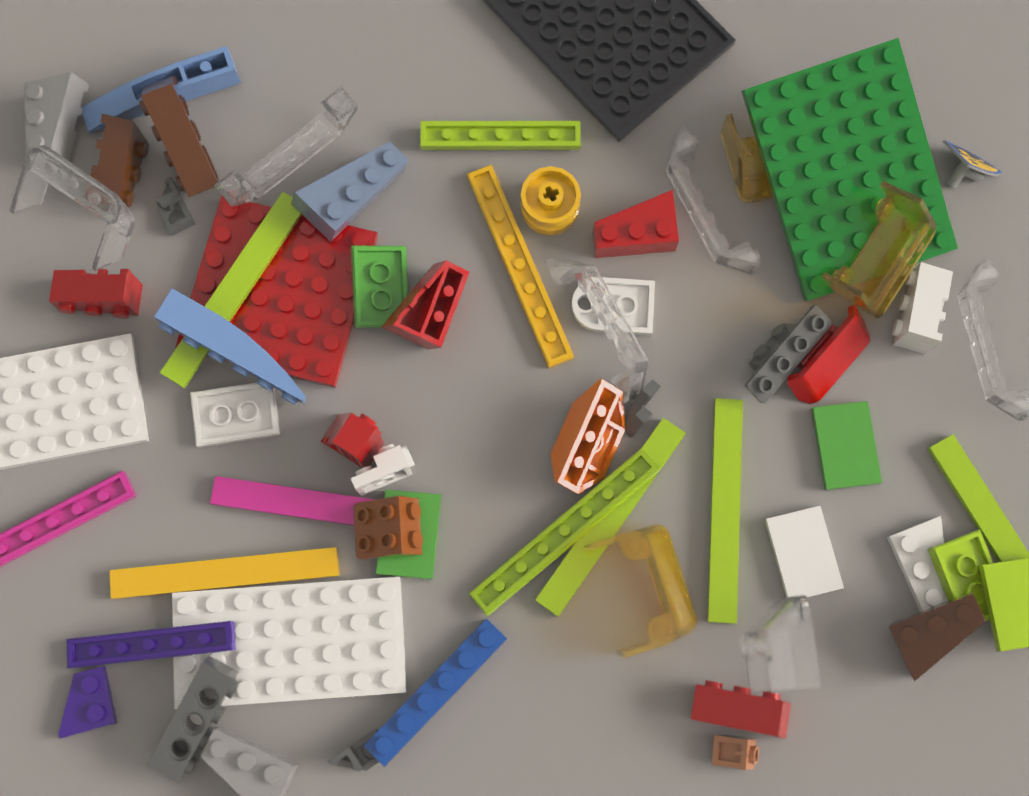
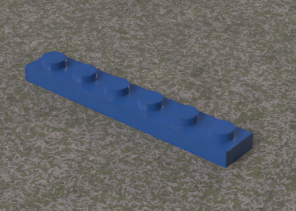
M486 619L374 734L364 747L385 767L507 638Z

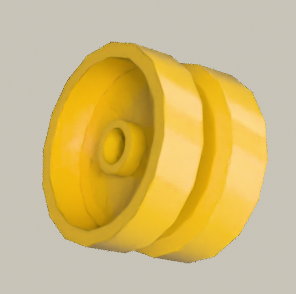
M552 166L539 168L529 174L522 186L520 204L522 217L529 228L539 234L549 236L561 234L571 228L577 219L581 198L579 184L573 175L562 168Z

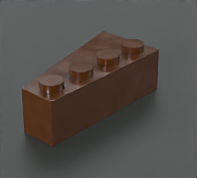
M175 75L145 86L141 94L142 100H139V104L144 115H150L154 123L151 129L158 142L162 141L166 148L163 154L170 167L174 166L178 173L175 179L182 192L186 190L188 197H192L219 186L220 179L205 145L201 146V136L196 123L188 118L190 113L185 98L181 94L178 95L175 90V85H178Z

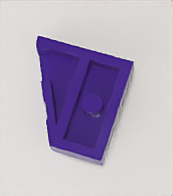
M105 666L73 675L58 733L59 739L117 723Z

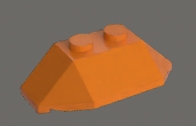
M599 379L572 403L551 451L554 482L577 494L605 478L626 428L622 403L623 392L603 379Z

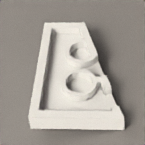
M941 516L887 537L919 611L921 612L947 602V597L927 550L944 543Z

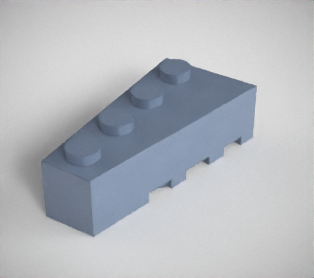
M389 141L296 191L291 204L329 241H332L403 173L409 160Z

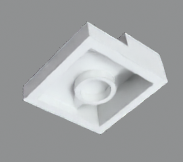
M393 444L380 448L378 450L379 454L373 456L377 464L376 468L372 469V466H367L355 472L357 476L352 477L351 480L356 491L361 496L413 475L410 467L415 464L406 445L394 447Z

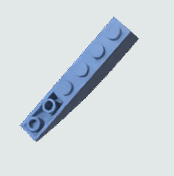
M228 47L215 49L150 72L83 106L82 114L88 132L92 133L105 128V123H101L102 114L127 120L143 116L144 113L140 107L139 100H142L141 94L144 87L175 75L178 85H175V90L186 101L240 84L241 81Z
M174 289L170 290L154 316L157 322L160 323L158 328L172 336L175 332L185 337L183 342L194 349H198L199 346L209 351L207 355L221 364L224 360L234 365L232 370L246 378L248 374L258 379L257 384L269 391H272L273 388L283 393L281 397L291 404L296 405L297 402L305 404L306 396L287 372L246 333L222 316Z

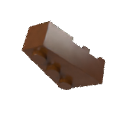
M102 114L101 123H105L103 141L97 140L96 148L101 149L98 166L92 165L86 199L95 209L126 215L127 208H130L133 203L134 185L140 180V166L143 158H146L148 154L149 144L134 121Z
M972 591L891 623L889 627L915 682L985 623L986 618Z

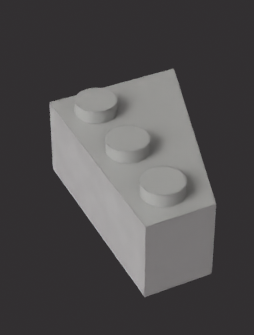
M72 72L24 83L26 159L44 169L69 164L77 134L74 131L78 116L82 115L81 101L84 92L87 93L89 88L88 83Z
M223 728L213 729L200 756L240 796H284L299 765Z

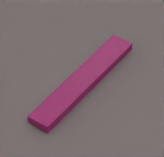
M121 471L0 533V567L137 497L126 473Z
M215 476L210 504L354 526V505L359 502L375 499Z

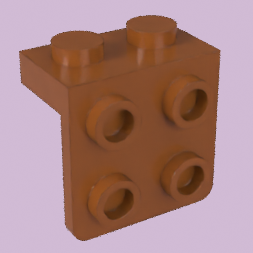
M395 496L359 502L354 505L355 547L358 559L364 560L393 555H422L423 538L420 526L421 509L419 498Z

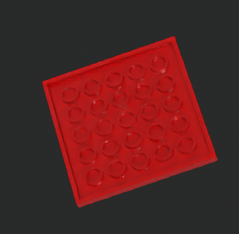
M221 195L190 299L205 307L272 207ZM302 215L230 323L246 333L261 346L290 377L336 388L354 324L351 246H375L378 233L348 225L332 241H329ZM180 334L177 339V343L175 346L176 348L181 342V340L184 338Z

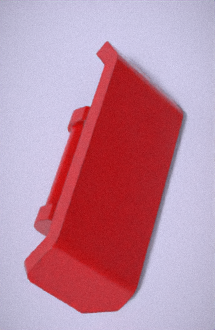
M855 304L848 307V317L839 327L831 325L797 365L801 372L787 377V384L799 401L808 404L819 402L869 344L870 334Z

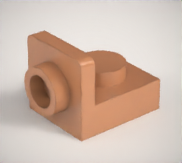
M714 735L712 765L744 770L754 769V764H757L759 759V748L756 746V739Z

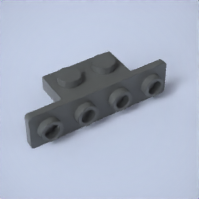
M812 305L797 324L782 323L773 329L770 339L755 350L754 357L748 363L756 372L745 383V387L760 403H766L831 327L833 324L832 320L818 305Z

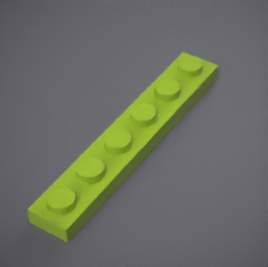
M421 121L420 147L421 150H580V121Z

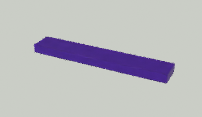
M235 621L66 639L67 668L235 651Z

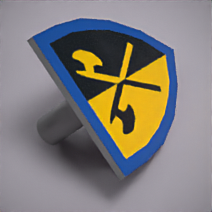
M946 140L943 141L961 160L947 181V184L951 187L956 188L964 176L980 182L983 180L984 174L999 176L1002 171L975 154Z

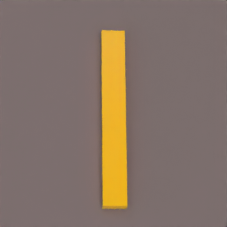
M492 164L468 173V181L548 369L574 359L572 350Z
M332 547L110 570L111 599L340 576L338 548Z

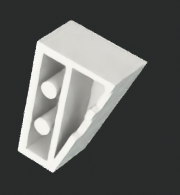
M920 262L914 270L910 269L905 281V285L909 286L906 295L902 296L898 308L902 311L900 320L897 319L892 329V335L895 336L893 345L926 354L941 342L942 334L937 333L939 321L944 322L946 313L942 312L944 302L949 298L953 271Z

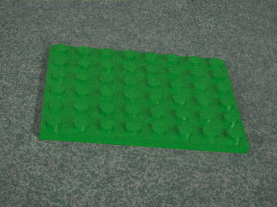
M899 38L741 91L804 301L816 299L958 249Z

